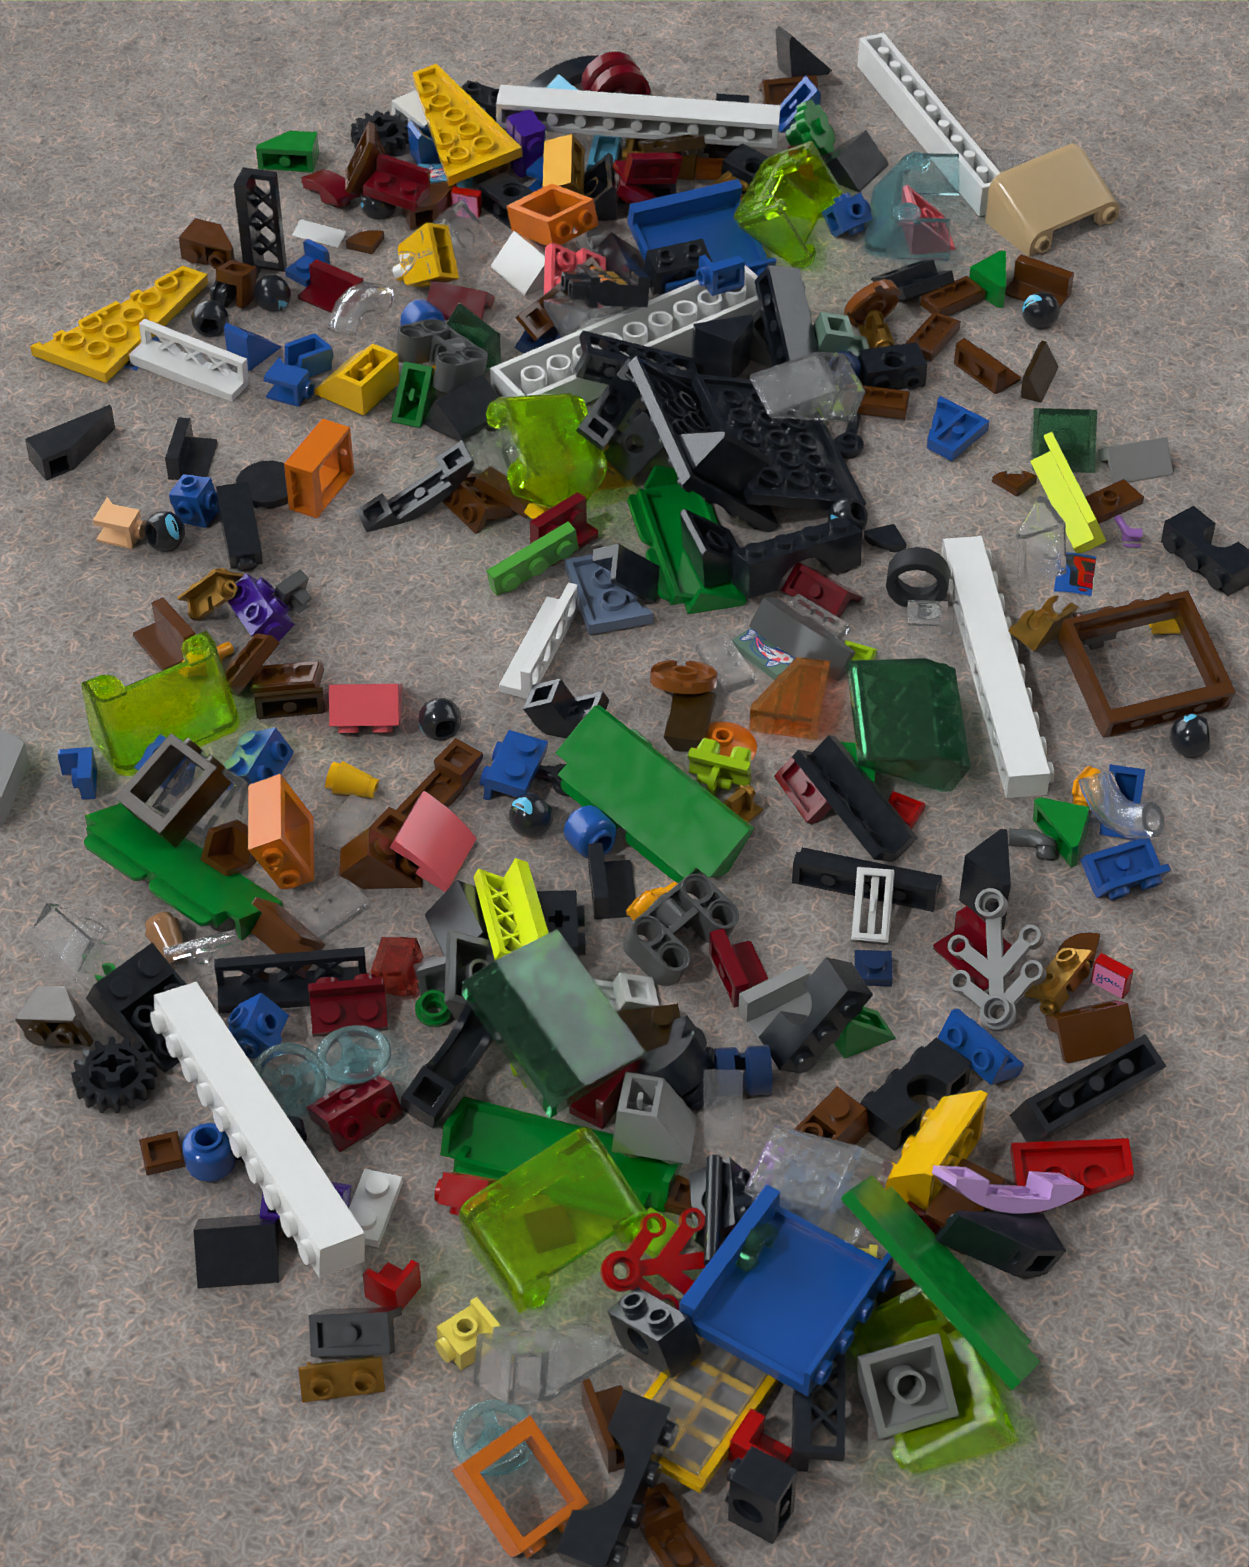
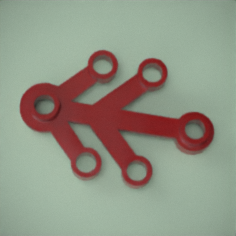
M689 1208L682 1212L679 1217V1226L657 1257L640 1260L651 1241L661 1236L667 1227L666 1220L661 1214L650 1213L646 1215L640 1222L639 1233L626 1251H614L603 1260L600 1274L604 1284L615 1292H625L639 1287L661 1301H669L673 1308L679 1310V1302L673 1295H663L643 1277L659 1275L683 1295L687 1293L695 1281L682 1271L704 1269L706 1267L704 1265V1251L679 1254L692 1235L704 1227V1213L698 1208ZM688 1214H694L697 1217L698 1225L696 1228H692L686 1223ZM649 1219H655L659 1223V1231L657 1233H652L648 1230L647 1222ZM620 1264L625 1267L626 1277L624 1279H619L615 1276V1265Z

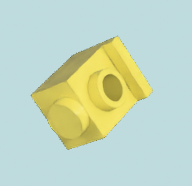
M478 1297L470 1300V1306L436 1327L437 1341H435V1346L438 1353L447 1363L453 1360L461 1371L502 1345L501 1325Z

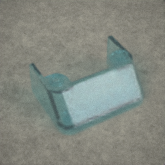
M910 152L902 157L873 187L870 202L873 219L866 224L864 251L868 255L877 258L950 261V219L921 218V209L912 203H901L902 189L906 184L919 195H959V154Z

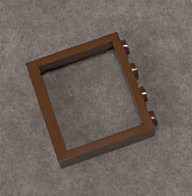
M1188 590L1174 594L1167 592L1149 600L1136 599L1128 605L1115 608L1107 606L1090 614L1083 615L1078 613L1073 618L1064 619L1057 636L1096 727L1103 738L1177 720L1188 714L1198 715L1226 708L1236 693ZM1175 618L1206 687L1111 710L1081 641Z

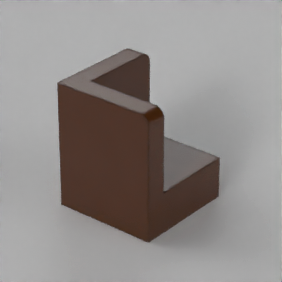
M229 260L216 269V281L236 286L237 308L243 309L255 298L254 287L256 285L257 267Z
M236 819L210 828L207 832L201 861L225 876L250 869L257 860L248 850V826Z

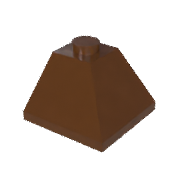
M370 121L345 170V192L350 194H363V185L376 171V157L380 153L386 155L375 124Z

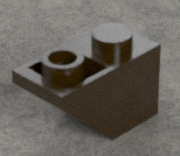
M36 986L15 1018V1021L23 1030L25 1038L38 1046L90 1047L94 1042L84 1012L65 986Z

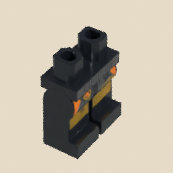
M623 263L622 271H602L598 267L577 264L576 272L562 271L560 288L563 292H568L570 299L581 300L589 308H597L598 303L603 306L648 307L650 277L634 263Z

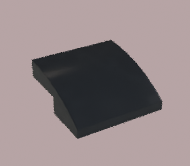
M919 260L871 278L873 282L883 279L892 280L901 291V296H897V298L902 300L955 282L952 270L937 271L934 260Z

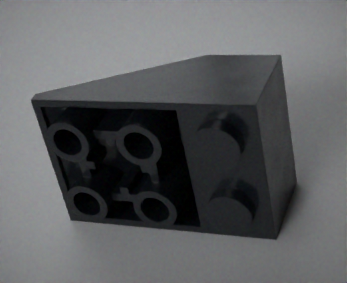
M151 943L95 983L86 999L110 1027L123 1038L130 1037L131 1045L134 1046L138 1042H142L144 1050L152 1052L156 1066L164 1073L180 1062L177 1057H171L167 1049L166 1039L162 1033L157 1034L155 1032L150 1014L155 1011V994L187 984L157 947Z

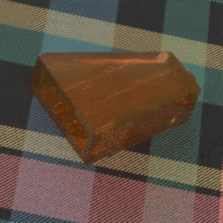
M796 657L751 704L749 731L817 740L829 686L831 661Z

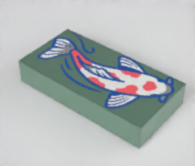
M752 628L731 640V648L776 682L802 667L801 661L765 639Z

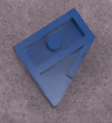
M940 396L937 400L936 412L933 416L932 427L927 439V449L953 461L988 431L989 420Z

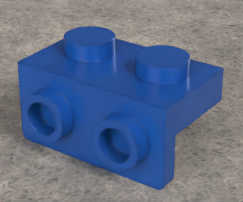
M276 727L260 731H248L240 737L237 748L224 763L226 769L222 773L232 783L227 790L248 787L250 784L282 774L294 751Z
M508 730L503 742L498 741L492 754V765H486L483 769L480 779V785L484 786L483 799L491 800L494 791L514 797L527 794L547 752L548 741Z
M1149 836L1094 852L1080 859L1095 896L1100 898L1108 895L1110 900H1116L1130 894L1129 888L1141 885L1142 890L1154 888L1162 884L1161 878L1171 871L1169 864L1160 865Z
M960 1009L951 1010L938 1036L939 1040L972 1062L971 1068L990 1085L1019 1076L1024 1064Z

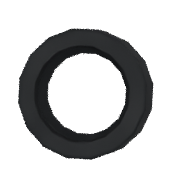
M914 547L898 552L890 560L888 566L886 589L889 597L902 607L918 608V606L939 605L945 599L948 592L950 578L948 563L939 553L927 548ZM912 570L925 571L933 575L937 582L929 587H912L905 584L899 578V575Z

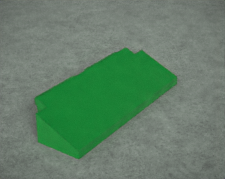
M655 465L644 484V489L639 488L636 495H629L627 503L641 542L650 545V548L645 553L646 559L660 566L658 595L662 599L669 601L670 606L684 603L688 614L744 606L747 602L746 598L732 584V581L704 588L683 548L681 511L685 508L718 524L712 506L693 491L688 493L681 488L677 482L678 476L674 468Z
M600 705L593 706L555 752L567 763L558 774L562 778V790L582 807L588 805L598 807L615 824L616 829L622 827L627 831L625 836L626 842L677 883L690 874H698L699 871L708 878L725 875L733 866L755 829Z
M121 803L85 815L87 837L84 839V845L87 850L131 880L141 881L145 879L150 882L149 890L153 895L199 926L212 924L217 928L230 917L235 921L237 938L243 941L251 934L250 931L262 915V912L252 904L255 897L277 903L281 907L283 906L281 900L240 873L225 876L201 861L203 849L186 837L176 848L131 814Z
M464 1096L443 1125L440 1155L454 1159L453 1172L500 1180L499 1191L526 1198L542 1196L549 1198L557 1206L563 1205L565 1208L623 1223L638 1221L643 1216L645 1208L649 1209L651 1207L656 1211L665 1213L664 1204L668 1200L676 1174H679L682 1163L669 1164L660 1159L642 1156L632 1158L622 1153L611 1152L614 1134Z
M871 1175L848 1190L840 1198L841 1203L851 1210L1004 1381V1385L1009 1390H1013L1041 1362L1027 1347L1031 1340L945 1245L936 1241L934 1232L892 1186L886 1190Z

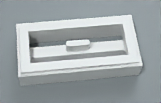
M857 867L852 941L889 944L894 870ZM865 876H872L867 933H860ZM886 877L881 934H875L879 878Z

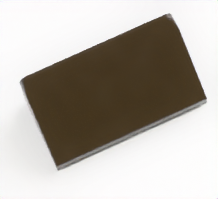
M1046 341L1039 342L1023 375L1020 395L1021 398L1042 403L1059 368Z
M323 687L254 693L256 715L259 720L323 714L325 712Z
M714 692L673 694L663 737L674 751L681 752L689 750L690 747H698L702 739L707 737L716 700Z

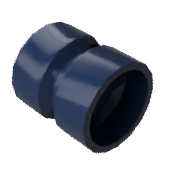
M769 1045L747 1046L744 1052H739L736 1047L714 1049V1074L718 1088H716L718 1090V1098L739 1097L742 1091H747L750 1096L772 1095L773 1076Z

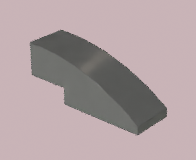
M763 598L749 627L786 653L836 681L842 679L855 654V651L811 617L801 616L781 599Z

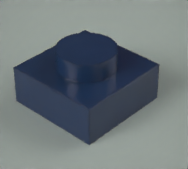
M855 950L854 967L866 985L892 987V951Z

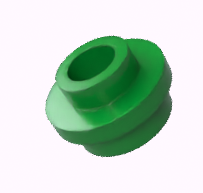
M427 991L416 1001V1017L426 1026L438 1027L444 1025L452 1016V1013L445 1004V994L441 991ZM431 1007H438L441 1010L438 1013L427 1012Z

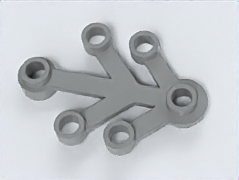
M987 888L977 895L975 907L986 919L988 959L976 951L972 943L964 935L953 936L948 942V950L955 958L964 959L989 980V995L975 985L973 977L965 970L953 972L950 976L949 984L955 992L965 994L980 1006V1019L987 1028L993 1031H1003L1009 1028L1016 1020V1003L1031 985L1041 984L1045 980L1047 973L1040 962L1029 960L1022 966L1021 975L1006 991L1005 978L1029 950L1038 949L1043 945L1045 937L1037 926L1032 924L1026 925L1021 929L1019 938L1003 956L1002 917L1007 912L1008 902L1000 891L994 888ZM994 902H999V907L995 911L989 912L990 905ZM1032 932H1037L1036 939L1032 942H1027V936ZM965 942V948L961 952H955L957 944ZM1035 967L1039 968L1038 975L1034 978H1029V971ZM966 977V984L961 988L957 987L958 980ZM999 1008H1004L1005 1013L1003 1016L995 1019V1011Z

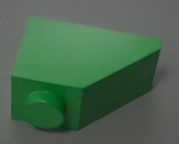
M289 130L256 146L258 169L314 173L319 156L318 133Z

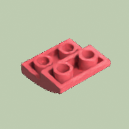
M553 242L545 247L544 295L561 282L562 271L573 272L577 264L584 263L591 256L606 271V258L585 248L573 252ZM583 303V304H581L578 308H581V309H605V306H603V305H601L600 303H598V307H597V308H589L588 306H586V305Z
M423 791L390 848L419 866L415 873L416 875L446 892L474 845L476 837L450 809Z

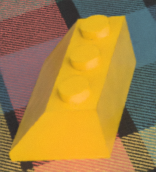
M979 1090L942 1097L935 1109L929 1108L921 1120L918 1134L916 1136L910 1135L907 1138L901 1151L902 1157L898 1163L891 1162L887 1167L882 1179V1183L886 1185L885 1189L887 1190L892 1186L906 1203L911 1201L926 1211L944 1185L932 1174L933 1166L956 1167L961 1159L969 1157L980 1141L988 1093Z

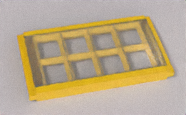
M696 1334L703 1354L673 1379L661 1372L643 1397L671 1407L677 1419L675 1423L679 1424L674 1444L670 1449L665 1447L659 1463L662 1464L661 1472L701 1494L728 1457L730 1439L750 1408L759 1412L779 1380ZM615 1443L616 1448H618L619 1450L623 1451V1450Z

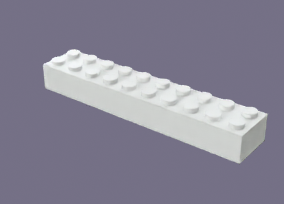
M745 265V286L714 296L704 286H701L698 280L649 300L648 307H632L490 368L491 386L508 407L509 415L526 430L599 398L608 386L607 384L578 378L575 375L574 369L583 353L579 340L582 330L691 357L693 324L751 315L760 307L754 283L758 276ZM591 344L592 347L601 349L598 345Z

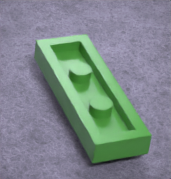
M566 522L486 570L490 589L497 596L504 592H511L531 577L542 574L548 567L561 559L570 557L579 549L574 527L569 522Z

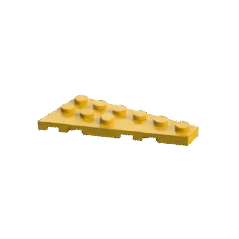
M438 64L412 72L413 83L449 186L522 157V147Z
M181 266L154 280L155 286L143 292L137 289L130 293V299L121 304L115 301L78 320L79 326L67 332L62 329L53 334V339L42 345L38 341L31 345V354L37 358L107 383L130 360L129 354L141 343L139 323L143 319H147L166 326L209 284L208 274Z

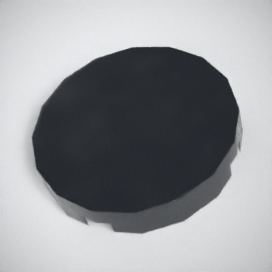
M273 460L260 461L248 465L240 471L236 478V483L249 482L253 508H258L259 506L266 507V509H275L288 504L283 462Z

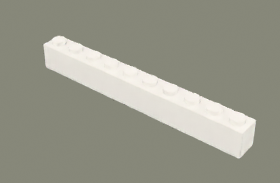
M885 33L859 38L857 67L979 217L986 215L989 187L992 180L1000 174L999 170Z
M500 85L496 102V122L502 128H506L509 115L528 109L532 110L538 117V120L546 127V132L640 139H660L694 133L703 135L706 144L739 146L743 143L749 147L777 149L780 105Z
M982 536L943 539L941 556L947 561L950 569L948 589L1005 797L1047 795L1049 783L1054 782V767L1052 762H1047L1046 739L1044 736L1040 737L1039 715L1037 712H1033L1031 708L1032 691L1030 687H1025L1024 664L1018 663L1017 660L1019 654L1018 643L1016 640L1011 639V633L1008 632L1012 626L1009 616L1005 617L1004 595L1002 593L998 594L997 591L998 575L996 571L991 570L990 549H985Z
M197 981L155 994V1011L150 1014L155 1032L157 1034L162 1033L166 1039L167 1049L171 1057H177L181 1062L185 1079L188 1082L193 1081L197 1087L200 1102L204 1107L209 1106L213 1112V1118L218 1130L226 1132L234 1155L237 1158L242 1157L246 1163L250 1180L254 1184L258 1183L262 1188L265 1202L270 1210L275 1209L280 1216L281 1226L286 1236H293L298 1244V1251L304 1264H311L318 1277L322 1278L365 1262V1232Z

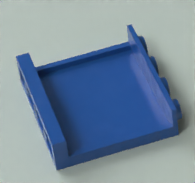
M739 179L630 204L627 223L644 262L647 250L702 238L713 261L712 263L740 255L745 261V265L759 276L768 265L776 266L777 260L775 257L767 258L740 200L742 185ZM697 276L666 283L664 293L659 295L661 296L698 280Z
M766 1184L681 1299L679 1311L689 1316L695 1334L808 1397L816 1384L820 1386L825 1384L834 1366L832 1363L838 1352L843 1355L849 1349L855 1335L853 1330L859 1322L865 1324L868 1321L876 1304L874 1299L879 1292L885 1294L889 1290L895 1279L896 1271L892 1270L893 1257L888 1252L881 1261L779 1206L780 1191Z

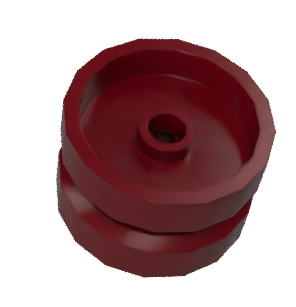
M620 51L607 52L597 56L588 64L582 75L581 87L583 91L651 95L649 82L640 71L636 62L628 54Z

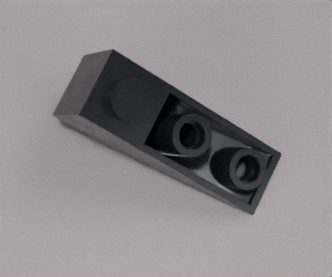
M107 405L25 439L29 461L46 481L74 470L115 429L112 407Z
M960 1210L947 1218L945 1226L935 1237L938 1243L1015 1277H1039L1045 1275L1066 1252L1065 1247L1044 1213Z

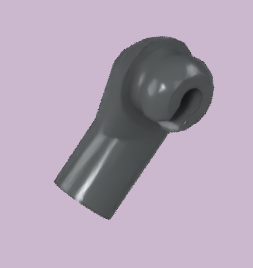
M1009 828L1008 846L1037 848L1036 857L1038 859L1052 860L1055 858L1057 843L1054 838L1037 830Z

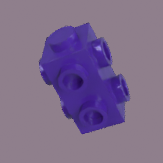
M245 573L236 583L237 591L235 597L227 602L252 637L257 633L272 635L279 642L295 625L287 614L289 608L284 602L273 595L275 588L262 577L257 580Z

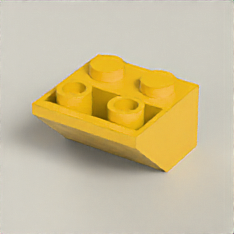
M373 343L351 356L314 389V393L364 416L399 384L398 354Z

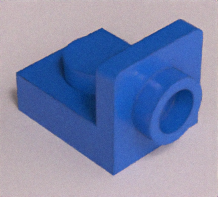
M306 239L303 242L305 255L285 269L286 277L305 287L311 284L309 264L315 259L330 264L328 249L310 239Z
M706 255L699 256V268L696 270L698 282L712 296L744 287L745 261L739 255L712 263Z
M93 747L59 749L58 760L62 775L72 776L73 788H79L82 800L96 799L98 768Z

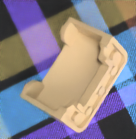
M1072 143L998 174L992 180L989 187L985 223L1026 256L1030 257L1037 253L1043 254L1049 250L1052 244L1053 231L1094 214V221L1099 226L1112 224L1118 219L1119 204L1085 151Z

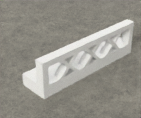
M143 319L139 323L141 343L129 354L130 364L231 402L249 385L246 358L147 319ZM151 333L155 334L162 343L152 340ZM174 342L181 344L188 354L182 352ZM200 352L206 354L213 363L206 361ZM226 362L237 366L238 373L233 372Z
M568 582L560 599L546 597L499 683V692L527 699L532 685L541 682L578 612L577 584Z

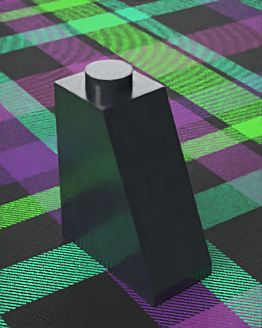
M249 482L216 486L218 513L230 569L238 568L240 571L255 569L257 564H262L263 561Z

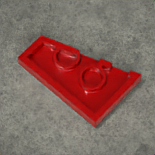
M1129 1138L1011 1143L1010 1155L1014 1185L1026 1186L1029 1171L1061 1173L1084 1186L1083 1194L1070 1202L1130 1182L1134 1176Z

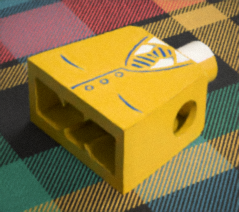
M427 222L398 245L397 251L400 263L393 267V275L398 281H404L407 286L430 287L431 280L448 283L459 279L448 225Z

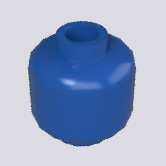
M417 299L410 302L404 308L400 323L402 326L427 319H437L445 322L443 313L429 301Z
M591 805L580 807L569 815L563 831L568 843L585 858H588V844L602 843L603 854L606 855L613 848L617 834L615 824L598 807Z
M215 1123L200 1124L192 1128L185 1135L182 1144L186 1168L191 1176L200 1181L212 1182L226 1177L233 1170L236 1156L231 1149L229 1137L225 1131L220 1132Z

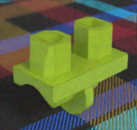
M703 738L697 749L690 747L687 755L690 761L688 772L698 775L697 782L706 784L707 791L714 796L718 788L731 790L732 784L739 786L750 785V749L739 746L733 747L732 753L728 757L720 755V744L716 740Z

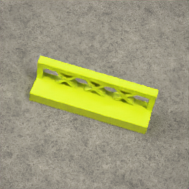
M1050 432L1043 436L1050 451L1030 462L1075 553H1084L1107 541L1053 433Z
M515 858L504 877L478 868L473 877L494 959L514 966L516 957L542 961L552 943L528 862Z

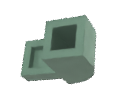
M820 312L813 325L823 367H825L827 359L833 353L850 351L858 356L859 350L870 349L866 337L853 334L847 315Z

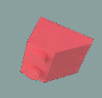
M403 684L329 685V726H338V733H359V726H372V732H393V726L401 725Z

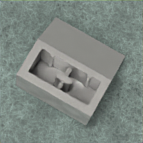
M625 1072L617 1109L611 1152L622 1153L632 1158L642 1156L660 1159L669 1164H690L697 1117L664 1078Z

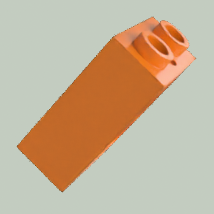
M553 183L507 205L512 232L515 231L545 246L552 242L562 245L599 226L594 199Z
M322 418L284 463L289 510L317 519L354 474L350 427Z
M278 774L248 785V850L280 889H292L315 881L314 816L283 776Z
M531 1415L452 1470L503 1549L511 1558L522 1552L526 1558L532 1556L548 1544L544 1537L547 1533L556 1527L561 1533L564 1532L572 1511L580 1510L589 1503ZM523 1441L527 1443L567 1503L524 1536L521 1535L480 1474V1472Z

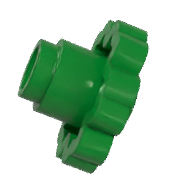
M811 99L797 105L796 122L791 124L790 128L786 130V138L789 145L799 146L801 150L808 148L811 153L815 152L818 157L833 152V144L836 142L834 130L828 123V116L819 104L815 105Z

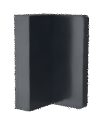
M178 417L165 456L169 480H179L183 474L207 477L218 442L217 439L193 437L191 418Z
M621 544L593 549L592 562L611 571L610 580L613 584L649 603L657 601L659 565Z
M602 843L588 844V868L594 920L630 917L627 915L626 910L636 899L631 861L604 862Z
M402 1307L324 1309L310 1314L311 1357L394 1353L393 1318L402 1315Z

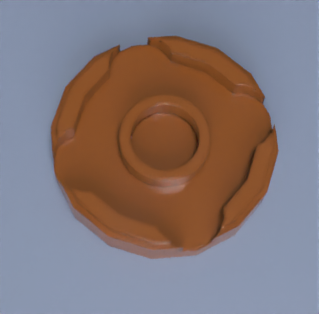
M883 279L875 281L853 295L844 308V315L849 317L850 324L853 327L864 325L862 321H865L868 312L874 309L880 311L885 318L897 306L899 302L897 296H901V291L892 280Z
M667 660L652 666L650 683L658 689L672 693L700 694L710 692L716 688L718 674L712 666L705 663L689 660L686 661L685 666H677V661Z

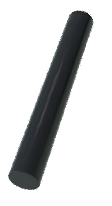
M716 1154L707 1156L705 1266L720 1248L723 1159L720 1155Z

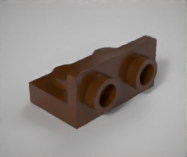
M469 473L458 488L442 502L466 526L477 534L482 532L486 519L510 518L513 510L475 488L473 484L479 473Z

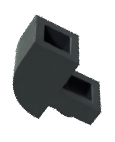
M560 678L532 685L523 710L534 725L546 735L567 739L593 706L600 705L606 710L610 700L603 691L574 697Z
M687 1015L675 1019L668 1044L642 1054L637 1074L664 1078L679 1096L688 1093L706 1077L713 1065V1060L705 1051L707 1041L703 1031L696 1027Z

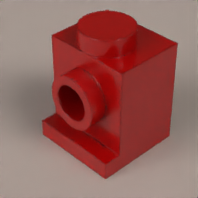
M443 1172L442 1178L436 1184L434 1199L438 1204L450 1206V1214L473 1217L475 1211L474 1220H492L495 1213L500 1180L460 1172Z

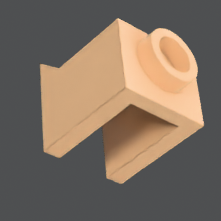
M107 497L93 519V525L103 527L96 541L133 549L137 540H142L145 537L144 528L146 521L141 520L140 510L114 505Z

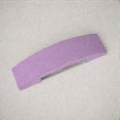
M934 1165L932 1174L938 1180L954 1191L981 1206L1006 1213H1034L1049 1210L1072 1201L1082 1195L1084 1190L1083 1185L1061 1173L1029 1171L1026 1186L989 1184L990 1180L966 1167Z

